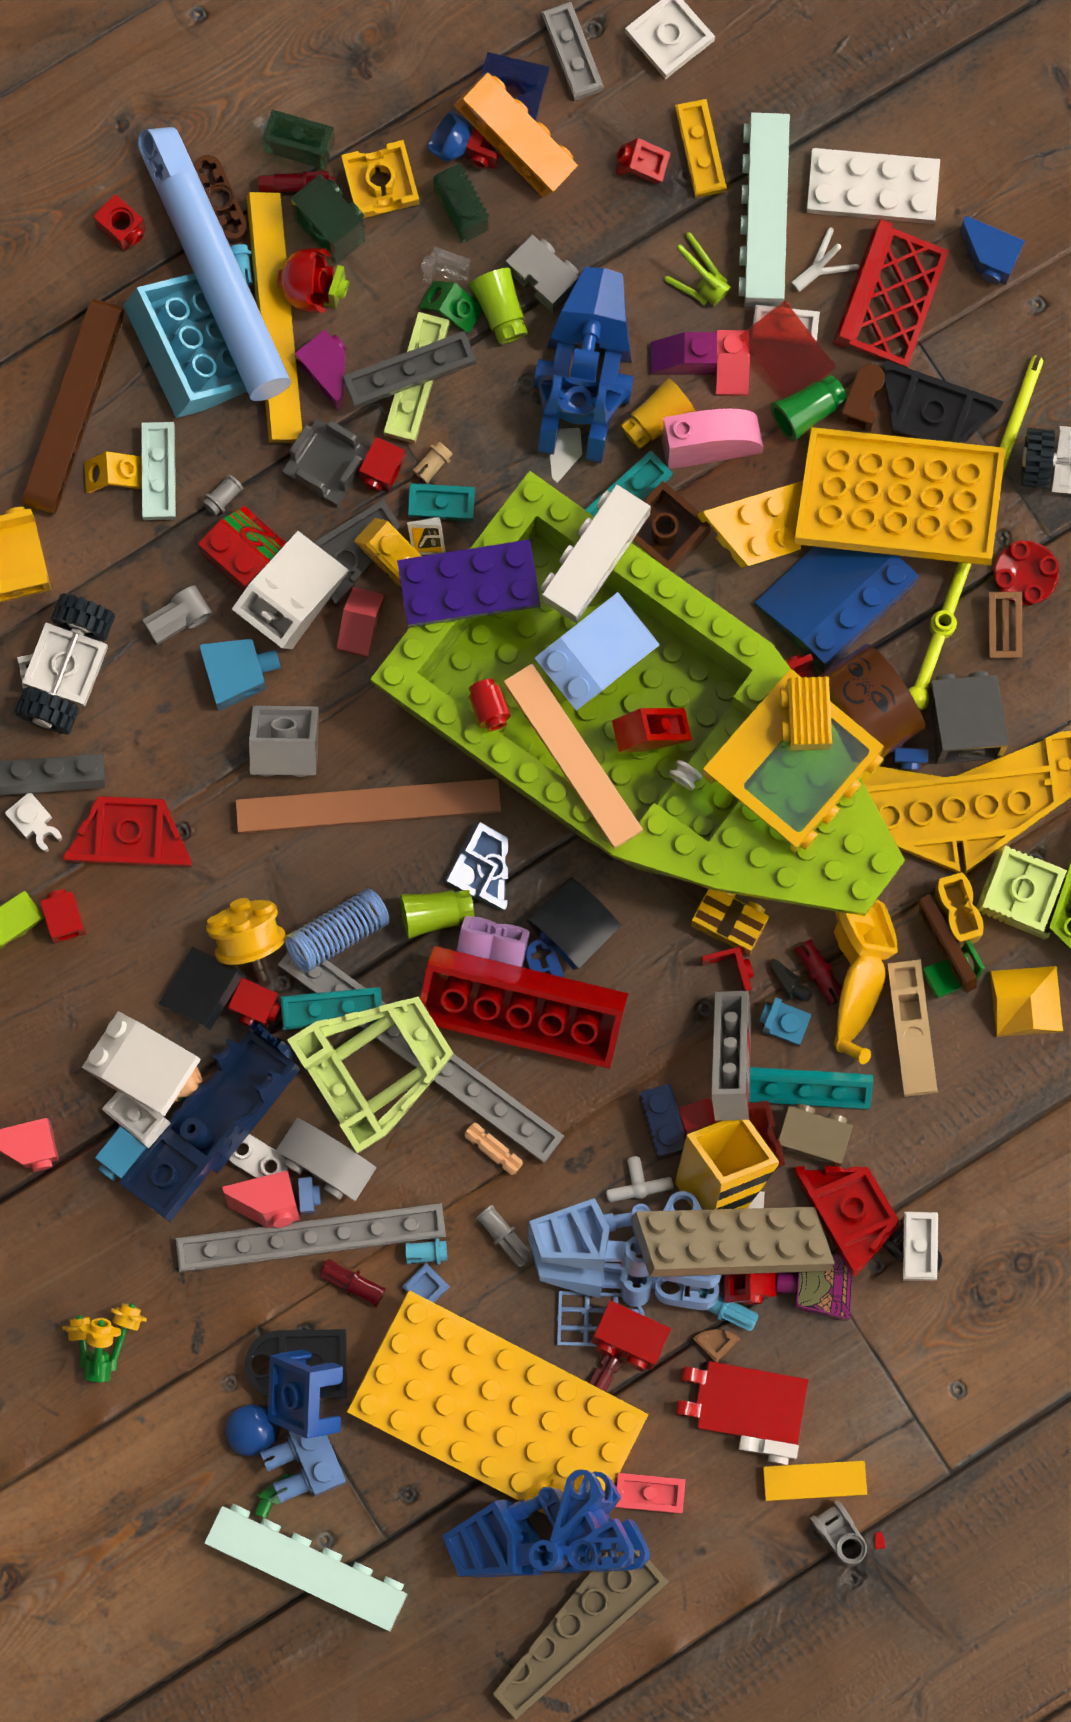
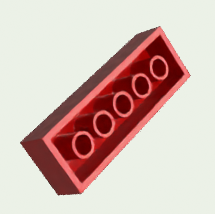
M434 946L427 964L420 1000L437 1027L610 1069L629 993Z

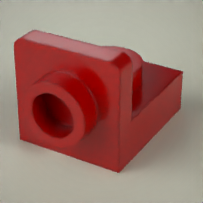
M474 127L466 146V158L473 165L482 169H487L488 167L496 169L498 165V153L489 150L491 144Z
M636 138L620 147L616 156V162H618L616 173L622 176L630 172L657 185L663 181L670 152Z

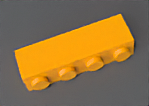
M486 73L477 79L453 106L544 198L554 192L578 165L573 160L571 152L564 146L558 145L550 137L551 133L548 128L542 123L536 122L528 114L527 107L520 100L512 98L505 90L504 83L496 76Z

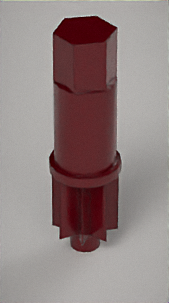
M303 171V173L258 176L259 192L320 193L330 192V186H336V177H330L329 171Z

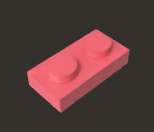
M618 1473L616 1488L622 1498L615 1507L682 1514L686 1479Z

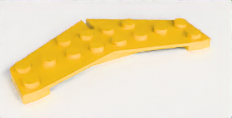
M1071 731L1056 733L1045 738L1043 741L956 776L941 777L878 766L872 774L866 771L861 776V779L899 850L953 872L960 873L957 843H962L965 872L967 873L1071 799ZM853 762L855 768H857L860 764Z

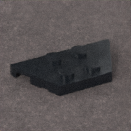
M885 361L883 367L892 433L903 437L965 443L1001 410L1004 402L889 361Z

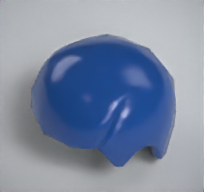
M452 111L448 112L433 133L427 150L444 162L458 159L466 152V146L472 134L469 122Z
M247 1404L236 1409L228 1417L224 1433L227 1444L235 1453L249 1457L257 1456L260 1454V1451L267 1450L276 1443L279 1426L268 1421V1408L266 1406Z

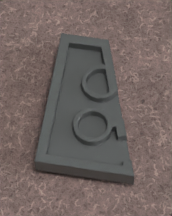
M384 499L314 541L316 545L349 569L347 575L330 597L335 606L339 604L373 562L354 542L358 535L375 518L387 520L397 531L401 529V525Z

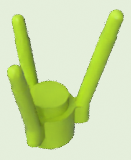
M688 232L686 233V238L710 273L679 244L677 245V250L703 277L697 285L701 291L699 293L669 276H665L664 281L697 299L703 306L708 302L716 306L727 295L731 287L727 284L728 280L720 274L698 241Z

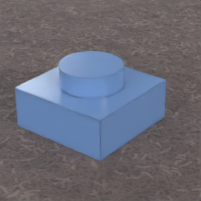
M312 1177L298 1178L300 1212L302 1215L315 1214V1206L321 1205L320 1185L313 1186Z

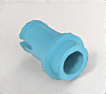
M248 245L230 246L247 285H252L253 280L249 261L252 252L248 250Z
M436 1238L435 1242L406 1243L407 1264L437 1262V1265H441V1261H448L446 1241H440L439 1238Z

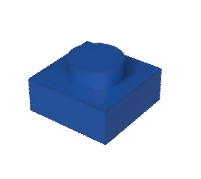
M897 748L893 751L892 763H900V769L920 770V764L928 763L929 749Z

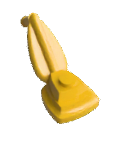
M879 900L875 901L865 916L835 911L838 923L834 934L839 948L851 966L847 971L841 991L834 1046L838 1052L855 1058L860 1064H866L870 1060L871 1051L851 1041L866 1025L880 997L885 980V967L882 960L889 959L898 951L896 934L885 904Z

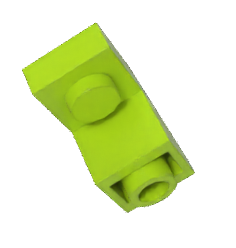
M26 891L21 892L0 906V949L8 942L25 935L44 918Z

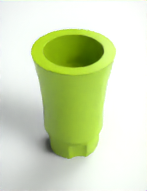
M501 268L488 272L469 283V287L477 298L491 331L495 332L499 344L512 343L528 334L523 321L525 317L514 288L511 268Z
M470 890L400 894L401 915L407 939L443 928L459 926L460 923H463L465 916H474V906Z

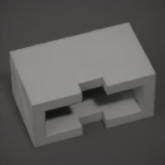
M532 234L506 260V268H511L512 277L522 287L525 288L530 284L537 291L534 297L553 314L569 298L579 278V271L568 260L561 261L554 254L555 249L545 239L539 241Z

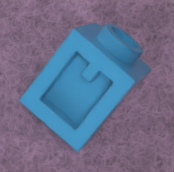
M775 997L773 1005L766 1003L759 1022L765 1024L762 1032L799 1047L812 1014L781 1002L782 999Z

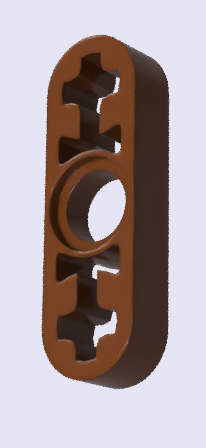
M203 155L194 162L193 166L216 216H221L218 218V221L228 243H239L245 239L248 232L246 219L220 161L215 156ZM208 165L210 169H214L213 176L216 184L210 186L207 175L201 174L203 173V166ZM217 192H225L230 197L229 202L223 207H217L211 202L212 196ZM229 213L233 223L239 225L238 232L232 234L231 230L225 231L228 229L225 215Z

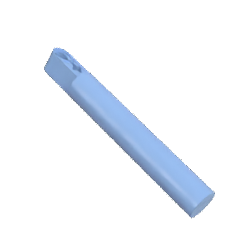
M174 127L142 130L138 137L139 151L250 399L253 401H263L279 395L290 386L291 380L178 131Z

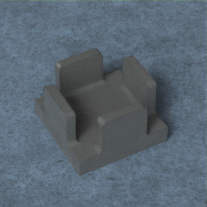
M316 419L311 427L305 426L289 451L290 460L283 469L282 474L338 508L359 476V469L369 449L358 443L355 434L332 420H329L326 424Z

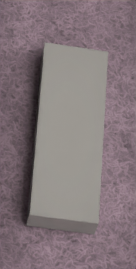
M572 2L542 11L541 17L573 100L576 101L604 91L602 80Z

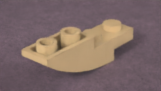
M921 959L888 963L904 1097L938 1093Z

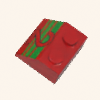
M243 506L221 519L198 543L200 553L244 592L251 581L283 548L286 542L252 511Z

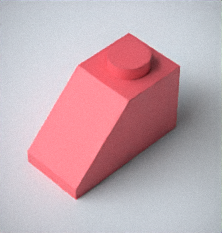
M43 1118L0 1129V1153L25 1168L32 1167L33 1172L52 1168V1162L59 1161L51 1122L48 1118Z
M288 1170L222 1187L230 1209L266 1228H282L289 1226L294 1221L300 1220Z

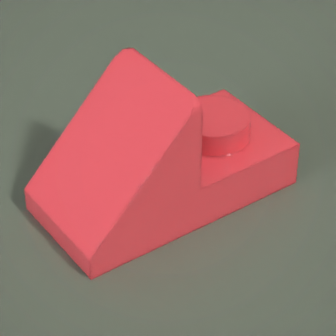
M717 330L716 396H748L750 370L749 330Z

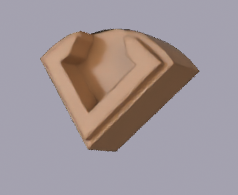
M712 1329L699 1333L693 1340L714 1362H718L740 1338L730 1331Z

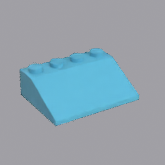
M194 273L140 286L134 290L123 307L176 418L205 411L247 392Z

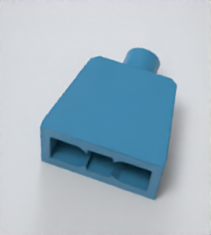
M253 639L199 645L218 711L264 691L266 685L262 673L281 668L276 649L257 654Z

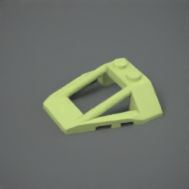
M419 997L382 1005L361 1012L345 1014V1016L329 1020L317 1021L287 1039L339 1120L340 1127L357 1154L385 1137L394 1128L454 1055ZM377 1020L337 1049H334L326 1038ZM396 1024L421 1065L369 1101H366L342 1060ZM410 1089L379 1121L374 1114L376 1111Z

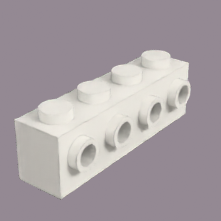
M618 485L615 486L612 492L605 491L596 506L600 510L592 520L589 517L586 519L578 532L581 538L575 547L569 545L559 561L563 564L556 575L551 572L541 586V590L544 591L542 594L543 602L576 624L650 515V505Z

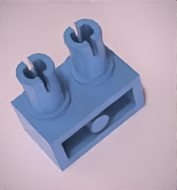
M289 1431L288 1441L260 1451L263 1461L275 1457L265 1462L268 1472L295 1459L297 1462L300 1461L303 1467L300 1468V1473L273 1483L276 1492L288 1489L277 1494L280 1503H284V1501L307 1491L317 1497L346 1484V1479L327 1435L307 1439Z

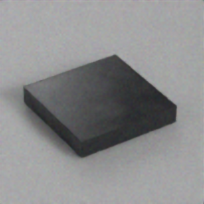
M192 947L159 1004L165 1009L211 1031L244 972L232 965L222 964L215 957Z

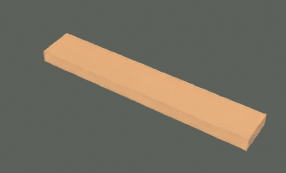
M533 664L504 681L505 687L613 849H617L642 833V827Z

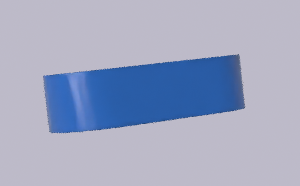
M541 939L533 941L526 951L529 969L564 977L554 946H546ZM537 947H542L543 951L550 952V955L546 956L547 968L542 969L539 959L533 960L531 957L536 954Z

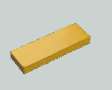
M707 99L675 105L695 198L726 192L727 187Z
M865 1461L763 1467L765 1501L867 1495Z

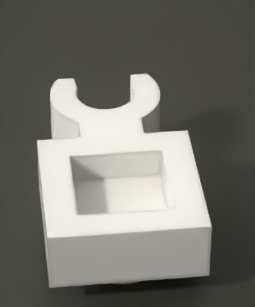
M27 793L5 812L6 816L26 839L35 833L36 842L43 852L47 853L49 851L46 844H44V838L47 835L55 836L59 842L62 840L60 832L55 827L46 825L52 817L32 793Z
M741 1435L738 1450L768 1455V1462L788 1465L789 1459H797L799 1445Z

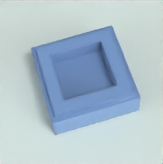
M427 1263L402 1286L406 1291L410 1290L433 1303L450 1288Z

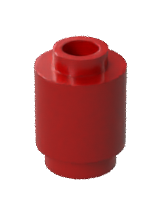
M484 679L469 687L470 695L468 699L479 727L487 728L490 732L505 727L507 725L506 720L511 717L500 686L495 685L494 679Z

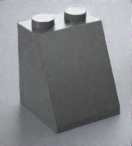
M986 671L970 673L969 677L956 678L955 674H943L937 676L936 680H932L929 686L936 763L994 760L1003 757L1009 742L997 675L989 676Z

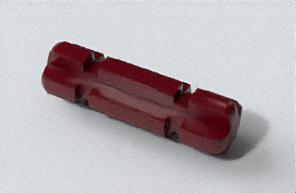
M603 1355L599 1362L602 1366L600 1369H595L588 1382L589 1384L605 1392L607 1391L614 1378L611 1376L612 1373H617L622 1364V1360L616 1355L614 1357Z

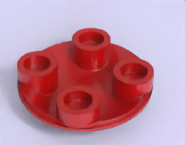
M1019 540L1009 545L1000 553L994 566V580L1000 592H1022V605H1034L1047 599L1055 590L1059 579L1058 560L1049 549L1033 541ZM1009 598V601L1015 603V598Z

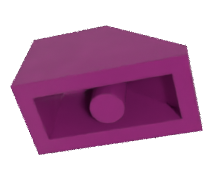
M323 330L295 353V358L299 367L338 411L343 406L345 386L343 376L346 375L347 361L345 351L347 348L337 335L331 337L326 330Z
M683 332L651 342V375H716L717 332Z

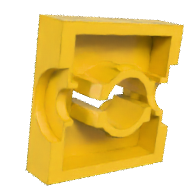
M404 140L388 143L383 149L372 153L356 151L341 155L357 220L420 205ZM378 167L380 172L387 173L391 178L385 185V196H382L381 187L374 185L370 181L373 174L376 173L375 168Z

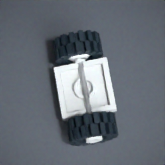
M1059 426L1056 453L1054 452V430L1028 428L1022 457L1021 485L1048 489L1054 466L1051 485L1052 492L1071 494V427Z
M65 593L60 594L51 616L52 622L57 624V626L49 623L44 625L22 682L23 686L27 688L24 687L14 712L16 716L21 717L24 721H29L30 724L38 725L40 728L49 729L51 732L70 734L79 712V708L75 704L82 707L86 706L107 652L108 645L100 642V640L105 641L108 637L115 618V614L112 611L105 609L102 605H97L93 601H87L82 597L78 598L75 595Z

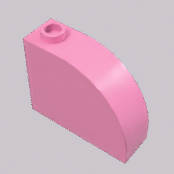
M712 409L664 417L661 440L666 466L670 470L763 453L758 418L751 411L742 409Z

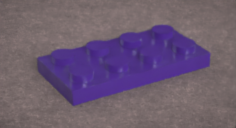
M530 539L397 560L408 628L541 607Z

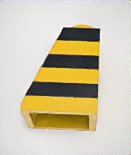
M723 1120L686 1135L675 1184L680 1191H686L696 1196L702 1210L747 1209L771 1177L779 1161L750 1120Z

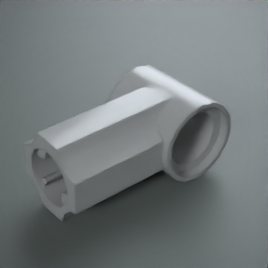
M194 585L177 593L171 599V603L142 621L153 640L159 645L186 628L193 629L203 624L213 615V612Z

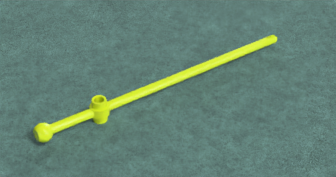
M1036 355L1030 360L1000 447L1006 448L1003 474L1043 365L1041 357L1036 371L1032 370ZM958 562L941 611L936 612L931 618L929 627L933 635L915 685L908 689L920 711L924 710L929 704L930 698L927 688L944 640L950 637L956 629L957 621L954 612L971 563ZM939 623H945L947 626H942Z

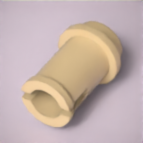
M439 441L435 446L433 444L430 445L431 450L412 469L426 484L430 482L431 478L445 463L449 464L451 462L449 458L453 455L452 452Z

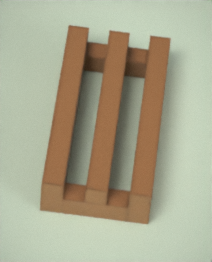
M989 592L990 658L1022 657V592ZM1009 598H1015L1016 651H1009ZM996 599H1002L1003 651H996Z

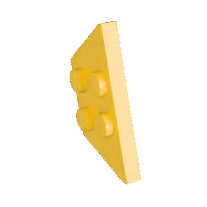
M803 481L697 513L698 518L702 523L706 521L718 534L715 538L724 548L730 551L732 558L741 568L801 550V545L795 544V534Z

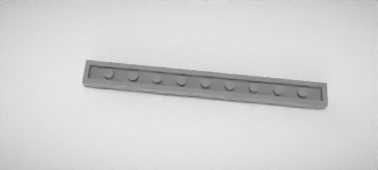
M297 944L300 953L302 954L303 958L306 960V957H305L303 951L301 950V948H300L299 945ZM287 952L278 964L281 969L314 993L366 989L328 960L320 963L312 971L304 972L294 963L289 952ZM366 1023L359 1027L364 1030L373 1023ZM396 1024L375 1038L414 1068L421 1065ZM455 1054L433 1080V1082L544 1164L564 1139L563 1134Z

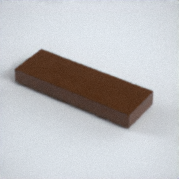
M928 894L920 898L919 912L961 988L966 993L976 989L977 977L932 896Z

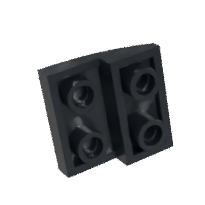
M573 877L569 878L527 920L528 924L545 945H553L573 970L579 969L622 926L612 913Z

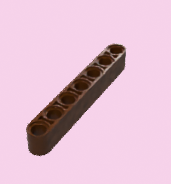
M92 299L89 303L25 488L22 502L24 506L54 515L59 508L124 317L123 307Z

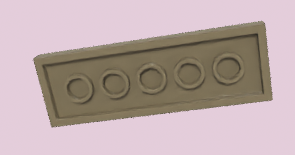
M815 1207L637 1211L631 1218L649 1277L830 1271L835 1264Z

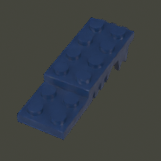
M253 1021L249 1026L254 1032L249 1030L240 1043L230 1039L226 1040V1047L223 1052L213 1056L218 1071L208 1083L198 1087L190 1097L188 1096L185 1099L182 1107L173 1114L170 1120L171 1124L149 1149L146 1148L119 1182L169 1222H171L211 1170L218 1174L301 1069L293 1062L294 1050L278 1037L275 1038L256 1021Z

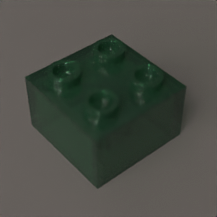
M319 174L291 198L294 220L320 248H326L330 252L332 257L330 259L338 265L365 242V225L362 219L364 214L355 203L351 202L348 204L341 197L343 192L332 179L327 181Z

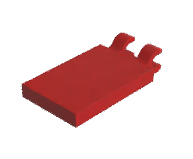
M711 1361L708 1362L707 1371L684 1366L681 1381L700 1384L697 1403L678 1400L675 1415L698 1418L697 1429L798 1445L809 1379Z

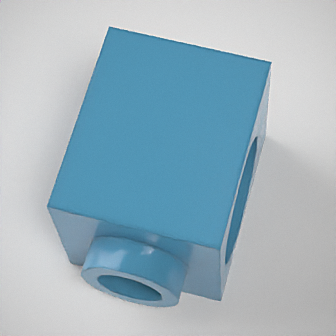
M120 1126L95 1157L101 1164L98 1170L112 1181L117 1177L122 1179L147 1147Z

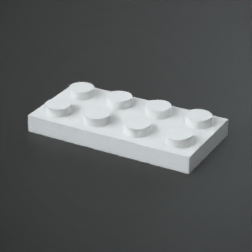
M812 148L806 213L934 224L940 159Z

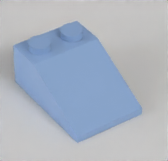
M617 592L536 656L535 659L577 711L660 644L619 592Z

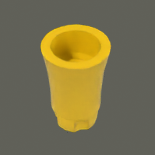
M667 377L661 386L641 406L630 414L631 417L626 419L620 427L628 439L638 449H641L650 440L653 442L662 435L664 417L696 412V410L681 389Z

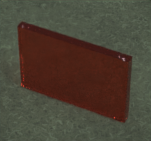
M786 301L782 302L740 335L741 341L748 346L784 393L785 397L804 389L815 381H820L836 368L835 362L830 360L792 310L790 303Z

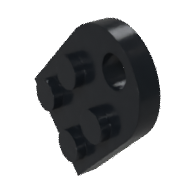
M346 1329L271 1331L258 1337L247 1352L245 1359L247 1378L251 1385L266 1397H268L269 1372L264 1375L255 1373L253 1370L255 1358L261 1355L270 1358V1355L304 1349L311 1353V1358L306 1359V1364L309 1366L326 1363H336L343 1366L342 1382L340 1384L320 1387V1398H347Z

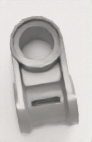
M838 1499L833 1501L831 1508L819 1516L813 1515L809 1518L820 1537L828 1544L842 1564L855 1566L864 1559L867 1553L866 1542L855 1527L847 1510ZM835 1517H838V1519H836L835 1521H833V1522H832L831 1524H829L828 1526L825 1525L826 1523H828L829 1521H831V1520L834 1519ZM844 1542H856L860 1547V1555L855 1559L846 1558L842 1553V1544Z

